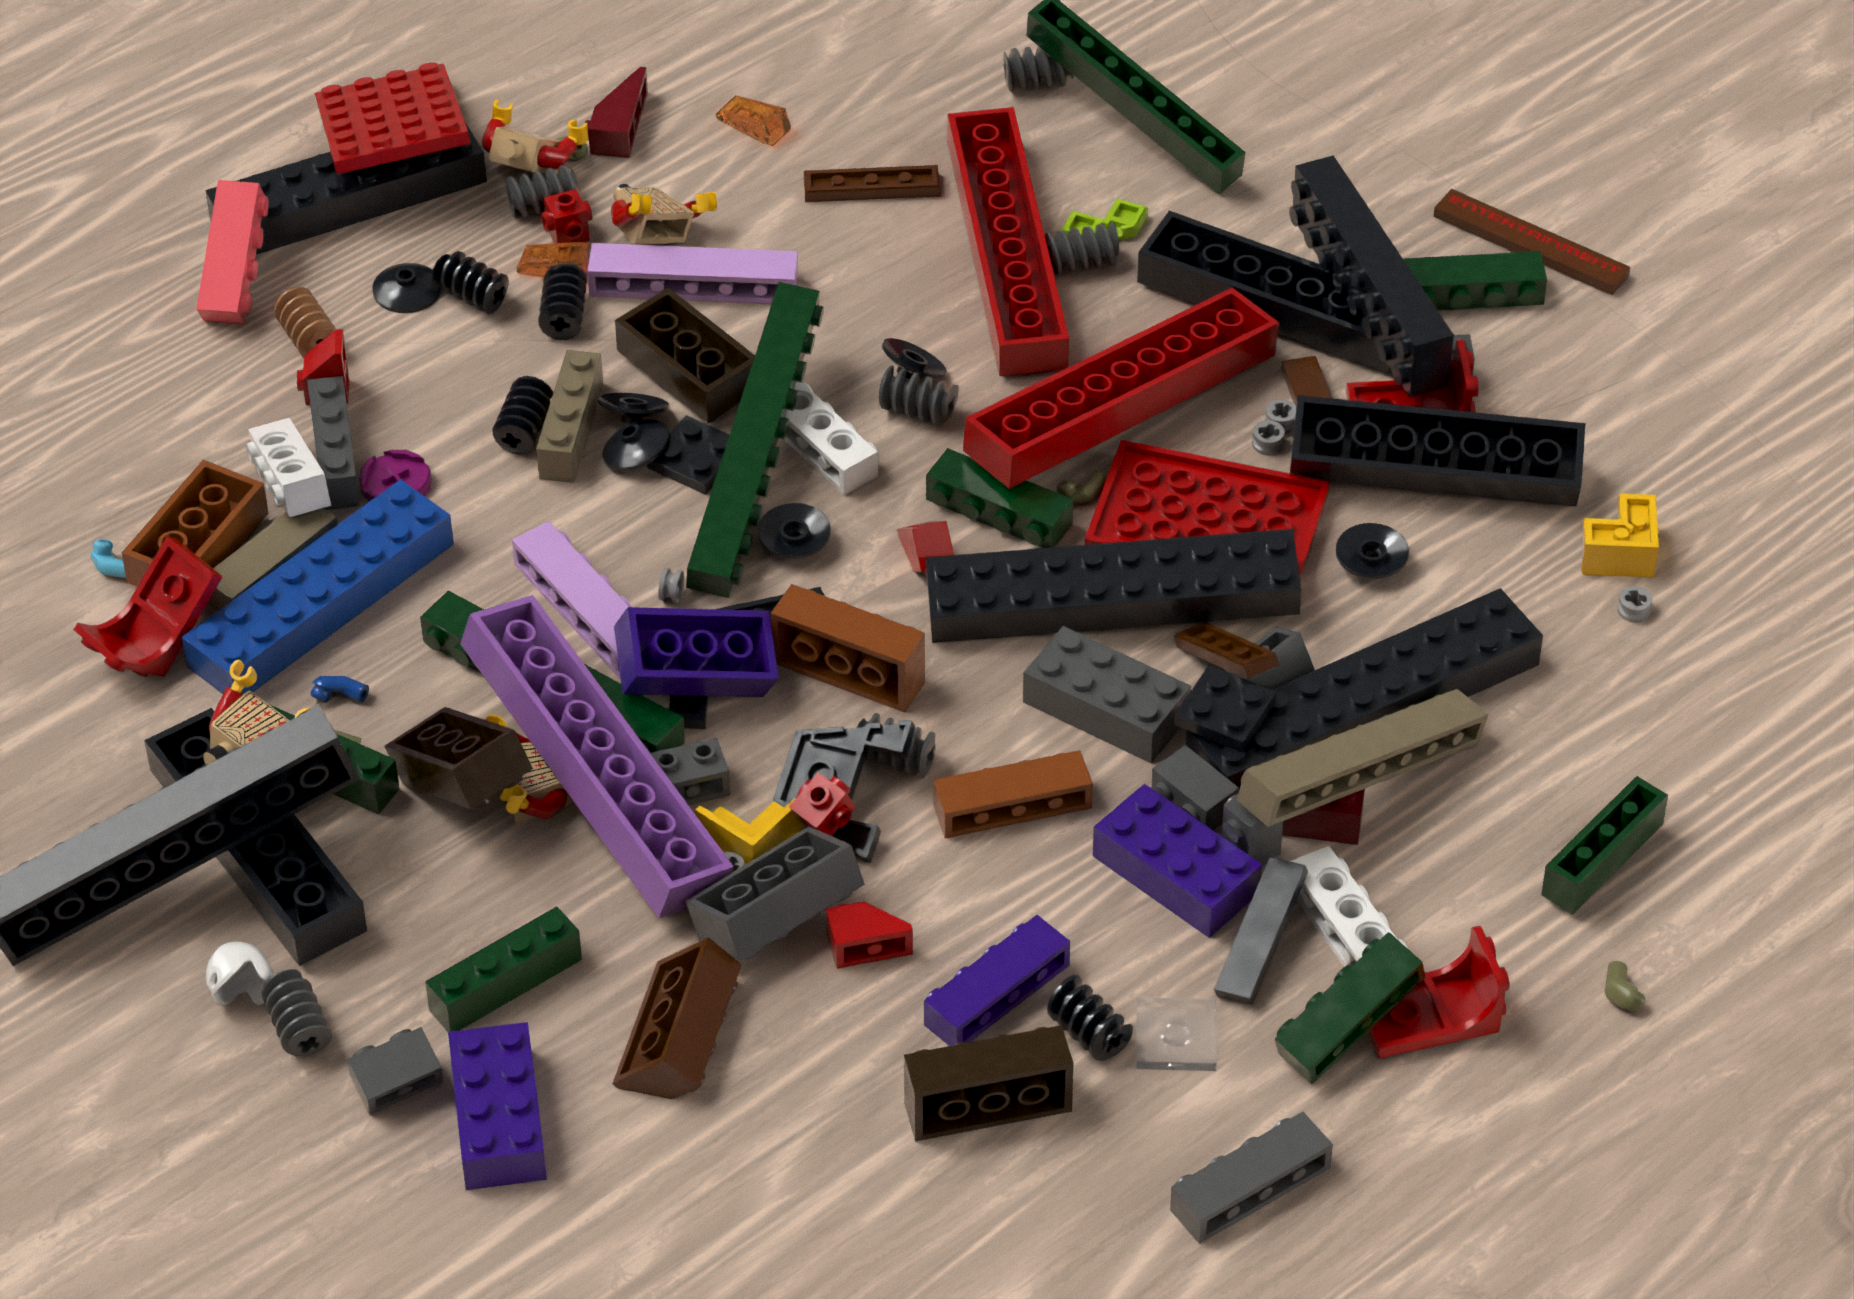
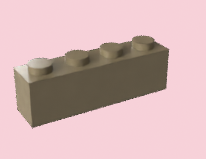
M566 350L536 448L539 479L575 482L598 404V397L603 387L601 353Z
M324 508L289 517L285 512L213 568L223 578L207 604L219 611L337 526V517Z

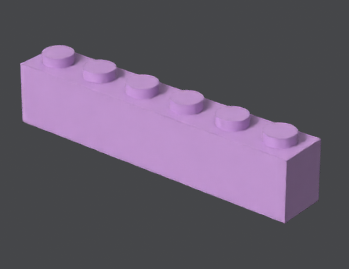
M592 243L587 270L589 296L650 299L669 287L681 298L689 301L772 304L778 282L798 285V251Z
M549 521L512 539L514 565L620 679L614 625L627 607H631L628 600L624 596L619 597L612 589L606 576L603 574L599 575L592 568L587 556L582 552L578 553L571 545L568 536L563 531L559 532Z

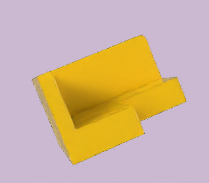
M1619 493V519L1584 518L1582 574L1654 578L1659 551L1656 495Z
M796 798L785 807L773 802L750 824L721 806L713 813L701 805L694 810L695 815L723 852L729 851L739 854L744 859L745 865L804 830L803 823L796 818L789 808Z

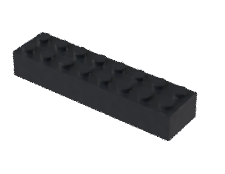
M466 124L471 144L341 174L336 173L331 152H327L237 180L240 182L259 183L265 196H268V213L266 217L262 216L260 226L263 229V244L261 249L257 248L256 255L486 183L484 151ZM217 187L205 190L210 221L212 219Z
M1334 155L1296 165L1295 180L1291 182L1293 206L1289 209L1291 222L1295 227H1299L1304 235L1307 247L1313 249L1318 256L1322 270L1329 273L1333 279L1336 291L1342 293L1346 299L1350 313L1353 316H1357L1361 322L1365 336L1368 339H1372L1376 345L1380 359L1383 362H1387L1391 368L1395 382L1398 385H1402L1409 397L1448 387L1454 334Z
M1170 210L1138 252V283L1196 304L1233 287L1279 322V334L1389 373L1391 370L1387 362H1383L1380 359L1377 347L1372 339H1368L1365 336L1362 324L1357 316H1353L1350 313L1346 299L1342 293L1336 291L1333 279L1329 273L1323 271L1318 263Z
M1298 395L1290 474L1330 481L1331 483L1577 507L1582 484L1586 423Z
M212 708L144 740L150 771L163 787L188 776L200 767L206 766L203 756L204 753L210 750L209 724L214 714ZM296 815L283 820L216 857L299 966L367 932L363 901Z

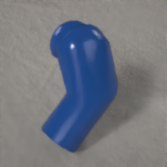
M319 676L313 681L315 685L310 692L313 698L323 702L330 700L332 691L358 702H363L368 696L369 686L346 676Z

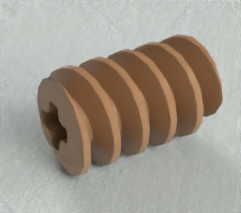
M293 287L280 295L275 303L274 314L276 319L303 358L305 354L336 330L329 317L318 304V301L307 288Z

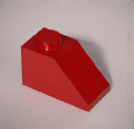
M336 329L304 355L303 370H297L298 391H304L306 405H310L307 380L343 376L346 403L348 404L350 377L343 329Z
M929 521L897 529L899 539L914 572L924 571L925 577H927L926 557L954 555L947 521Z
M866 902L841 904L837 907L826 908L827 936L837 969L913 955V929L910 923Z

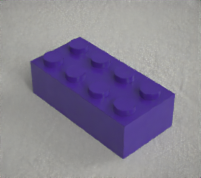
M627 607L614 625L622 695L764 697L779 679L769 611Z
M1145 783L1093 827L1092 856L1208 938L1251 902L1261 879L1262 864Z
M528 1022L448 1032L466 1190L547 1180Z

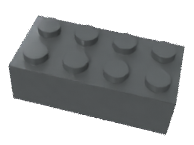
M1065 626L1061 627L1023 672V703L1149 763L1153 762L1180 728L1174 725L1175 713L1191 691V685Z
M809 826L689 898L685 903L699 941L709 937L732 957L741 961L755 956L759 949L770 942L786 937L790 930L801 923L817 918L822 910L835 902L846 900L852 895L853 891L862 887L865 883L852 846Z

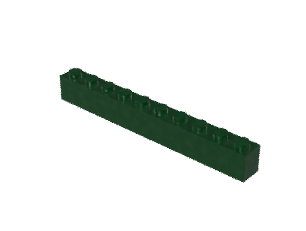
M778 282L687 566L686 588L729 598L733 584L738 586L740 584L744 564H740L742 555H749L753 535L749 534L751 525L758 526L761 516L762 505H758L760 496L767 497L771 476L767 474L770 467L776 468L780 447H776L778 439H785L788 430L789 419L785 418L787 410L794 411L798 396V390H794L796 382H803L807 362H804L803 359L805 354L811 355L816 335L812 333L814 326L820 327L824 306L819 305L820 291Z

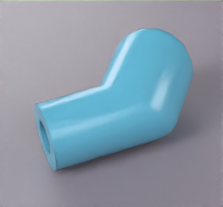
M97 539L94 541L91 559L98 571L107 576L126 578L123 560L117 559L112 552V542L107 539Z

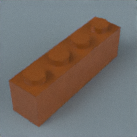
M1080 750L1058 753L1053 756L1033 760H1023L1018 763L994 768H984L979 771L959 775H949L933 780V806L944 838L1092 808L1093 782Z

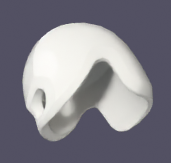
M229 942L216 949L210 957L206 968V984L217 1005H228L243 992L249 994L253 1003L262 1005L265 1003L261 995L262 986L269 977L274 975V972L265 955L258 948L245 942Z

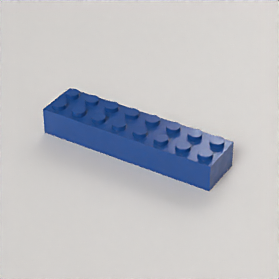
M400 479L182 637L187 667L223 694L226 687H231L234 682L230 675L231 664L236 660H241L244 664V669L239 677L244 676L250 666L254 668L257 674L256 682L250 687L243 688L241 693L244 694L249 690L253 693L453 546L451 515Z

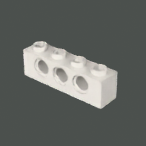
M796 382L794 390H798L797 401L794 411L787 410L785 418L789 419V425L784 440L844 496L877 478L879 453L874 444L864 440L856 432L853 425L839 417L828 402H823L813 393V390L807 383Z
M290 418L248 429L251 442L246 443L248 457L251 464L255 463L259 477L264 478L268 492H272L277 507L283 506L288 516L293 517L331 506L325 474Z
M1330 846L1289 861L1306 865L1308 874L1296 901L1344 967L1355 964L1362 957L1363 950L1372 940L1376 938L1380 940L1388 932L1395 937L1390 930L1385 915L1382 912L1376 911L1370 902L1366 889L1362 885H1357L1350 875L1348 865L1344 859L1338 858ZM1398 939L1405 947H1407L1402 939Z

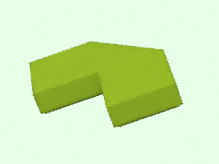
M1116 198L1105 219L1072 210L1061 230L1068 237L1070 229L1077 228L1081 234L1083 227L1090 226L1095 233L1097 225L1103 224L1108 230L1110 223L1114 222L1120 242L1136 237L1148 217V207Z

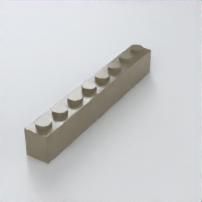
M1458 689L1437 695L1432 699L1411 705L1398 712L1385 715L1364 725H1358L1356 728L1332 735L1320 742L1306 745L1294 752L1280 755L1273 760L1248 768L1241 778V787L1236 800L1267 827L1478 744L1489 714Z

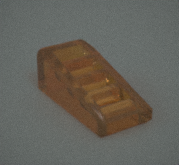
M737 95L715 114L717 120L771 146H774L791 129L786 108Z
M573 242L526 245L516 267L517 273L544 277L546 271L552 266L569 263L582 268L587 274L591 243ZM531 257L537 258L536 261L529 262Z

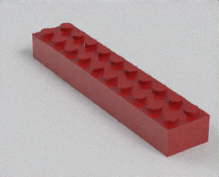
M1014 107L947 114V144L999 376L1066 369L1069 367V335Z
M1232 287L966 417L963 452L1010 489L1275 356L1279 322Z

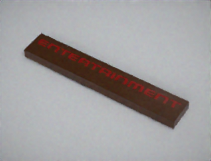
M1451 189L1434 207V217L1513 252L1541 251L1545 266L1611 295L1617 291L1630 274V266L1454 189Z

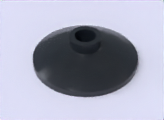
M401 263L388 267L375 278L372 286L376 302L384 309L396 313H413L431 306L440 296L441 289L436 288L432 284L431 276L433 269L417 263Z
M887 338L882 343V349L885 354L898 366L896 371L899 372L901 369L907 370V379L910 380L914 372L919 373L920 377L927 378V376L932 377V379L944 378L947 372L945 366L926 350L907 341L895 338Z
M607 393L598 397L599 405L611 412L622 415L621 421L627 424L641 421L643 417L660 414L669 408L667 401L645 394Z
M641 420L628 424L615 432L607 440L602 451L603 459L608 467L618 471H628L643 467L654 461L665 451L670 441V432L667 426L658 420Z
M788 503L771 509L762 517L758 526V537L763 547L774 555L790 559L804 558L819 552L827 544L831 534L830 522L826 515L819 509L802 503Z
M1363 523L1352 526L1340 535L1336 543V557L1341 566L1348 572L1367 579H1382L1398 573L1406 565L1409 556V547L1405 538L1395 529L1377 523Z

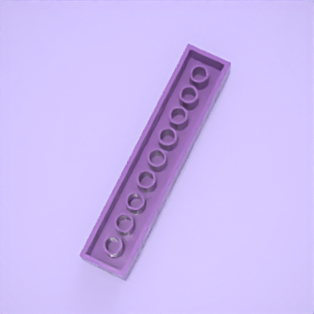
M533 595L469 615L460 645L658 918L687 909L686 900L732 873L734 866Z

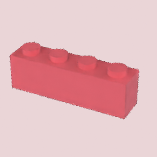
M218 180L196 307L203 321L244 325L246 313H250L252 310L253 296L250 292L251 281H255L258 274V262L255 260L257 248L261 249L263 244V229L260 226L262 216H267L269 207L268 196H265L259 183Z

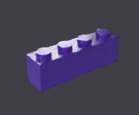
M1038 915L1025 924H1019L998 945L990 946L981 958L969 967L961 968L952 980L941 988H935L927 995L924 1000V1026L948 1046L960 1042L973 1041L1070 966V940Z

